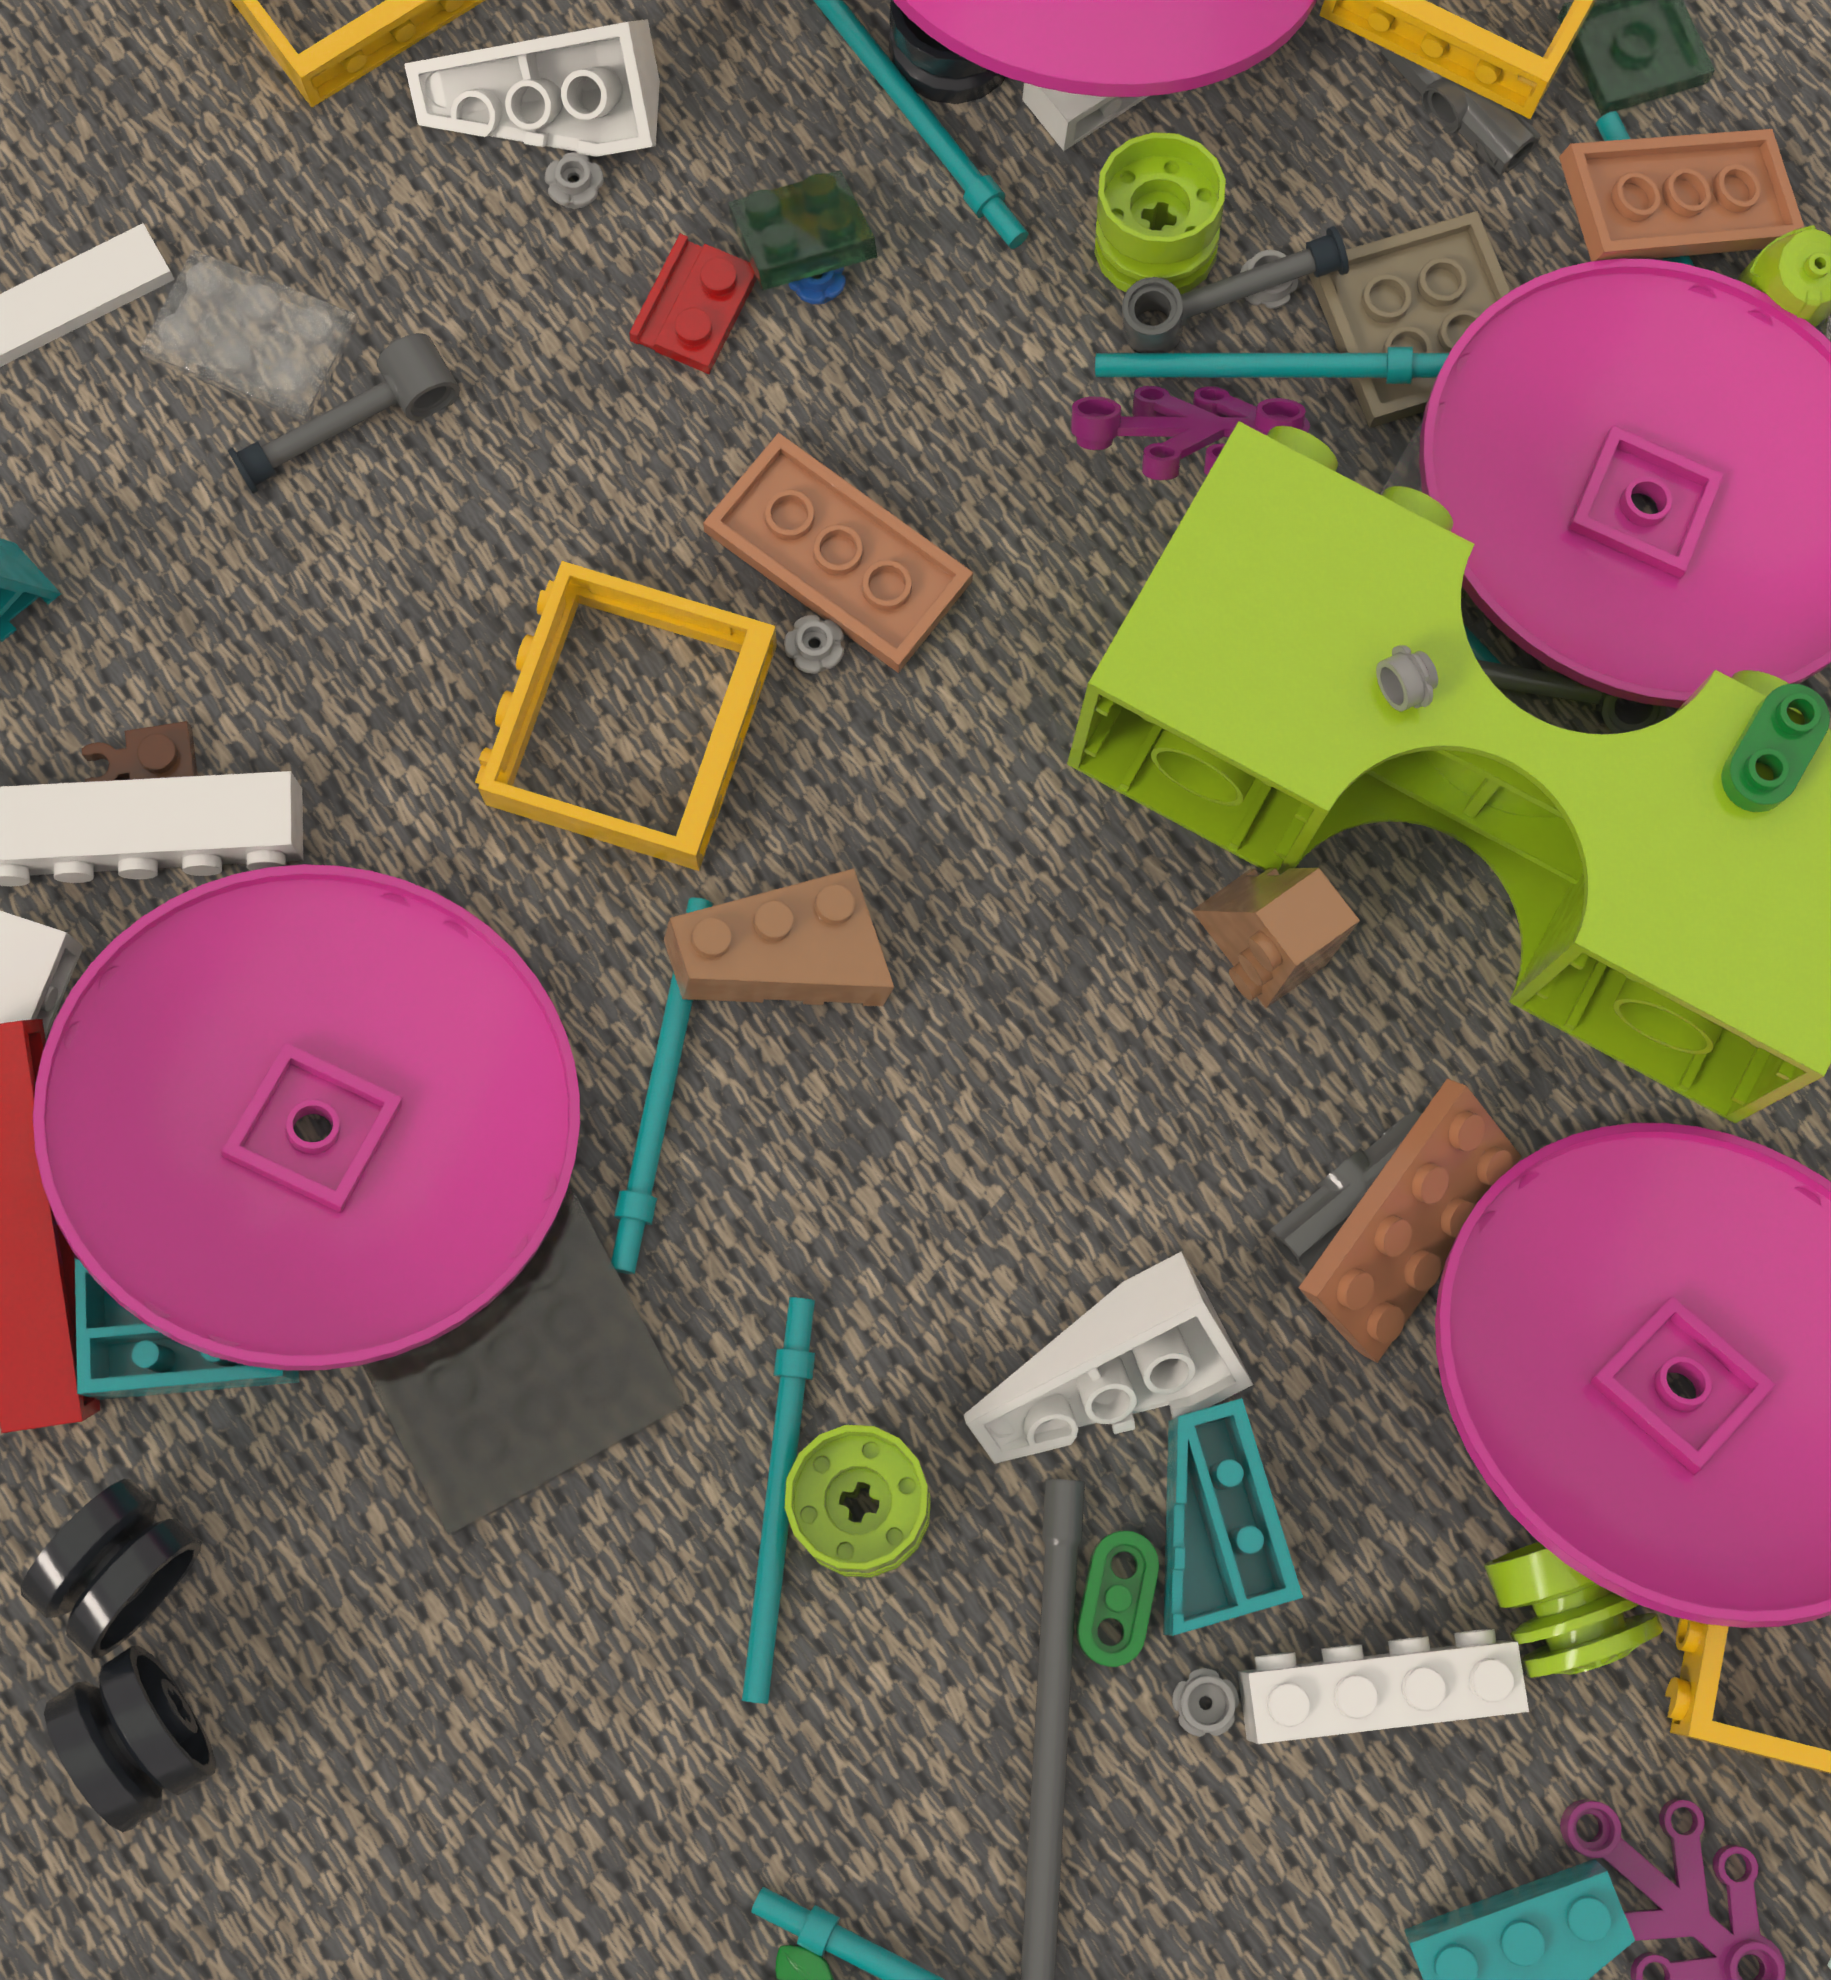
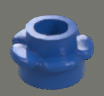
M816 248L804 250L796 256L795 265L788 268V285L801 300L807 303H827L839 296L845 287L846 278L842 275L844 264L831 251L822 253ZM818 271L823 276L820 279H813L812 273Z

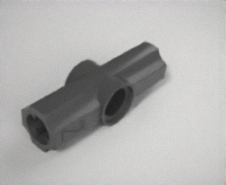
M1383 48L1382 54L1422 94L1421 102L1424 111L1428 115L1433 112L1446 125L1442 129L1445 133L1452 134L1458 131L1500 175L1504 172L1508 173L1537 146L1541 135L1522 115Z
M1417 1109L1408 1116L1406 1114L1383 1133L1380 1139L1367 1150L1363 1151L1360 1148L1317 1184L1319 1189L1267 1232L1277 1249L1302 1275L1313 1268L1419 1119L1421 1113Z

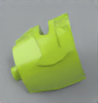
M1814 225L1795 229L1768 244L1748 264L1738 277V281L1744 282L1767 294L1781 308L1797 315V318L1805 319L1816 327L1831 314V236L1824 231L1817 230Z

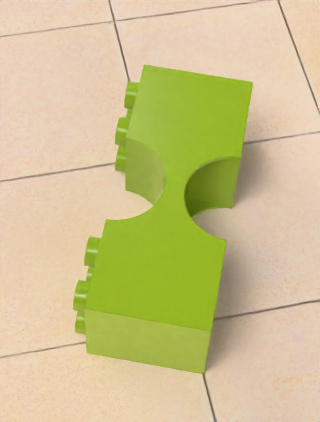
M1238 421L1088 682L1067 765L1264 871L1269 868H1276L1280 875L1289 868H1295L1309 852L1328 838L1356 826L1376 822H1407L1443 832L1468 846L1491 867L1502 882L1514 906L1521 936V961L1516 985L1509 1000L1511 1004L1733 1123L1749 1117L1824 1077L1831 1064V729L1828 728L1826 735L1792 794L1774 809L1766 812H1750L1738 807L1728 798L1722 786L1721 774L1726 760L1757 706L1774 689L1789 684L1776 676L1760 671L1743 670L1729 677L1714 670L1671 717L1652 726L1625 733L1588 734L1551 725L1532 716L1509 700L1492 683L1475 658L1468 642L1461 610V589L1466 564L1475 544L1451 532L1454 523L1446 508L1427 494L1412 488L1392 486L1385 489L1382 495L1339 474L1336 472L1338 461L1331 449L1321 440L1303 430L1290 426H1276L1265 435ZM1406 645L1410 648L1411 654L1422 651L1432 660L1438 674V685L1433 689V700L1427 707H1411L1404 711H1398L1385 699L1378 684L1376 668L1380 661L1393 656L1392 649L1394 647ZM1787 708V714L1791 721L1799 725L1805 724L1804 716L1799 710ZM1756 763L1755 768L1758 775L1765 780H1773L1771 768L1764 763Z

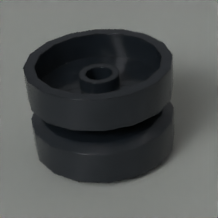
M891 0L889 53L894 65L918 94L935 102L961 104L982 99L1003 83L1006 78L1005 76L983 68L952 52L926 34Z
M122 1479L110 1485L77 1512L46 1545L28 1570L21 1584V1596L46 1618H55L71 1612L66 1627V1636L92 1659L101 1658L131 1636L183 1579L201 1551L202 1541L177 1519L169 1518L153 1524L157 1501L131 1479Z
M140 1646L129 1647L101 1666L99 1688L86 1681L77 1682L46 1702L44 1716L48 1734L63 1766L90 1806L110 1826L121 1832L132 1830L161 1810L162 1788L173 1794L181 1795L215 1774L216 1760L204 1729L168 1671L152 1654Z

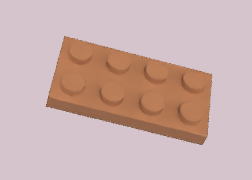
M1773 129L1572 143L1559 156L1591 261L1621 258L1657 259L1764 249L1776 238L1804 227Z
M779 432L703 522L706 534L824 620L830 619L836 623L846 636L897 673L910 660L973 580V572Z
M1446 1079L1298 1287L1355 1350L1377 1363L1391 1343L1400 1335L1405 1323L1425 1294L1437 1282L1440 1273L1444 1269L1446 1259L1456 1236L1477 1202L1522 1157L1466 1085Z

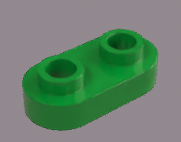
M1800 684L1782 685L1774 689L1757 706L1722 769L1721 780L1723 789L1735 805L1750 812H1766L1777 807L1792 794L1826 735L1830 724L1828 707L1816 691ZM1787 708L1799 710L1804 716L1805 724L1799 725L1791 721L1787 714ZM1756 763H1764L1769 766L1773 772V780L1761 778L1756 772Z
M1118 1531L1108 1534L1097 1543L1090 1558L1076 1634L1083 1653L1093 1662L1103 1666L1118 1667L1131 1662L1142 1650L1146 1638L1159 1573V1559L1151 1542L1136 1532ZM1119 1552L1129 1553L1134 1558L1136 1564L1134 1573L1125 1579L1117 1577L1111 1568L1112 1559ZM1108 1618L1115 1619L1122 1627L1121 1639L1114 1645H1105L1098 1637L1100 1623Z

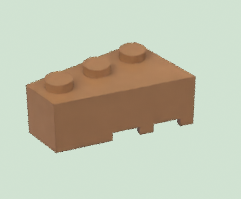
M854 868L671 917L664 937V943L682 999L763 1003L764 999L803 1001V1004L823 1005L824 1002L863 1003V1006H883L894 989Z
M1269 868L1260 875L1256 869H1250L1191 910L1232 963L1233 967L1229 969V975L1237 989L1250 1001L1257 997L1265 1008H1268L1324 968L1360 921L1320 868H1289L1281 875L1276 868Z

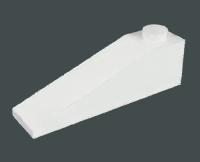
M648 19L623 22L404 64L417 123L420 126L483 137L503 138L524 142V144L533 146H548L576 151L579 154L596 157L656 146L660 80Z
M1179 1252L1123 1281L964 1414L967 1426L994 1464L1069 1446L1076 1439L1078 1427L1094 1423L1111 1424L1113 1433L1118 1434L1135 1429V1421L1132 1414L1169 1405L1172 1418L1174 1419L1184 1414L1209 1408L1252 1386L1253 1383L1205 1290L1182 1252Z

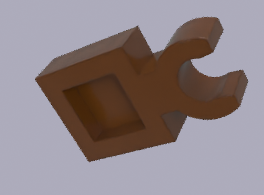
M188 721L124 731L126 748L114 749L111 745L101 742L91 743L81 748L82 756L87 761L105 759L109 762L108 770L104 775L87 778L85 782L198 776L193 732Z

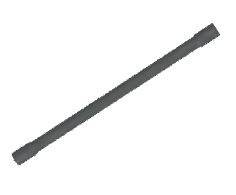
M1045 1479L1042 1531L1045 1555L1020 1980H1055L1078 1548L1082 1541L1085 1482L1076 1480Z

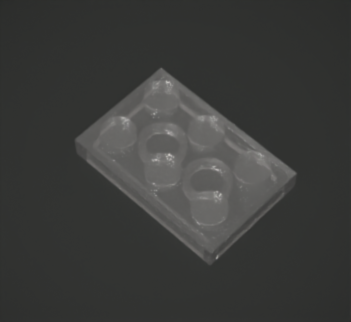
M193 249L139 351L145 360L306 423L311 420L360 322L357 314Z

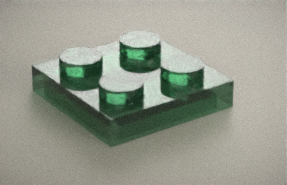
M1596 0L1571 45L1573 54L1601 116L1612 111H1619L1707 84L1715 71L1683 0ZM1574 1L1563 4L1558 15L1560 24H1562Z
M841 170L828 174H814L804 181L772 190L755 191L747 197L728 202L735 230L762 291L878 257L875 237Z

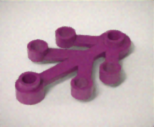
M1143 386L1134 391L1133 416H1121V406L1109 398L1085 397L1075 401L1072 405L1071 432L1076 436L1077 444L1089 450H1102L1110 447L1116 436L1172 437L1163 443H1153L1146 446L1143 451L1142 473L1146 477L1154 480H1171L1179 475L1181 459L1223 437H1230L1238 421L1265 435L1276 426H1290L1309 433L1310 423L1305 418L1306 410L1304 406L1289 399H1266L1258 403L1257 406L1230 396L1229 392L1225 389L1207 386L1195 390L1192 405L1171 396L1164 388ZM1224 443L1214 444L1206 449L1204 473L1206 475L1210 472L1225 446Z
M1582 1799L1573 1802L1566 1808L1561 1818L1560 1830L1568 1847L1586 1857L1604 1859L1660 1908L1624 1912L1635 1941L1693 1937L1714 1955L1669 1961L1667 1958L1656 1953H1643L1632 1964V1980H1643L1645 1967L1653 1962H1658L1663 1967L1664 1980H1743L1738 1972V1964L1746 1955H1754L1759 1962V1973L1753 1980H1785L1786 1968L1780 1950L1772 1941L1760 1934L1754 1882L1758 1876L1759 1868L1755 1856L1748 1849L1740 1846L1737 1847V1845H1726L1721 1847L1714 1855L1712 1864L1714 1874L1722 1884H1726L1730 1932L1710 1915L1700 1835L1703 1832L1705 1820L1701 1809L1695 1803L1684 1799H1672L1664 1804L1659 1814L1660 1826L1663 1832L1668 1837L1670 1836L1676 1885L1621 1838L1622 1827L1620 1820L1609 1806L1594 1800ZM1685 1807L1692 1815V1826L1687 1832L1679 1834L1672 1826L1671 1817L1675 1810ZM1586 1814L1593 1815L1599 1826L1597 1835L1589 1841L1582 1840L1576 1828L1578 1820ZM1737 1853L1744 1858L1746 1871L1741 1878L1732 1880L1726 1874L1725 1862L1728 1857Z

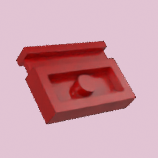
M680 233L629 332L630 341L638 345H644L659 354L710 374L759 276V266L705 243L703 247L688 241V236Z

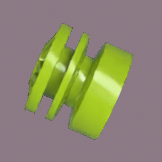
M1152 132L1126 141L1109 155L1101 169L1094 253L1102 273L1119 290L1127 292L1134 283L1141 279L1158 277L1171 282L1179 290L1180 294H1184L1203 282L1211 271L1217 258L1226 179L1217 158L1201 143L1180 134Z
M844 1425L819 1434L798 1454L786 1479L784 1508L794 1536L820 1565L844 1577L873 1578L898 1569L919 1549L930 1525L931 1496L918 1458L900 1438L875 1426ZM860 1488L869 1489V1496L872 1502L879 1505L876 1514L871 1512L865 1513L861 1523L852 1522V1513L849 1508L843 1505L846 1497L857 1498Z
M1540 1542L1511 1551L1484 1564L1500 1607L1517 1608L1532 1605L1536 1617L1522 1623L1510 1633L1512 1640L1518 1641V1644L1546 1640L1547 1645L1521 1658L1522 1666L1528 1677L1533 1678L1551 1674L1571 1675L1610 1664L1628 1656L1639 1645L1655 1638L1663 1631L1656 1613H1646L1625 1618L1623 1612L1639 1604L1633 1603L1594 1583L1565 1564Z

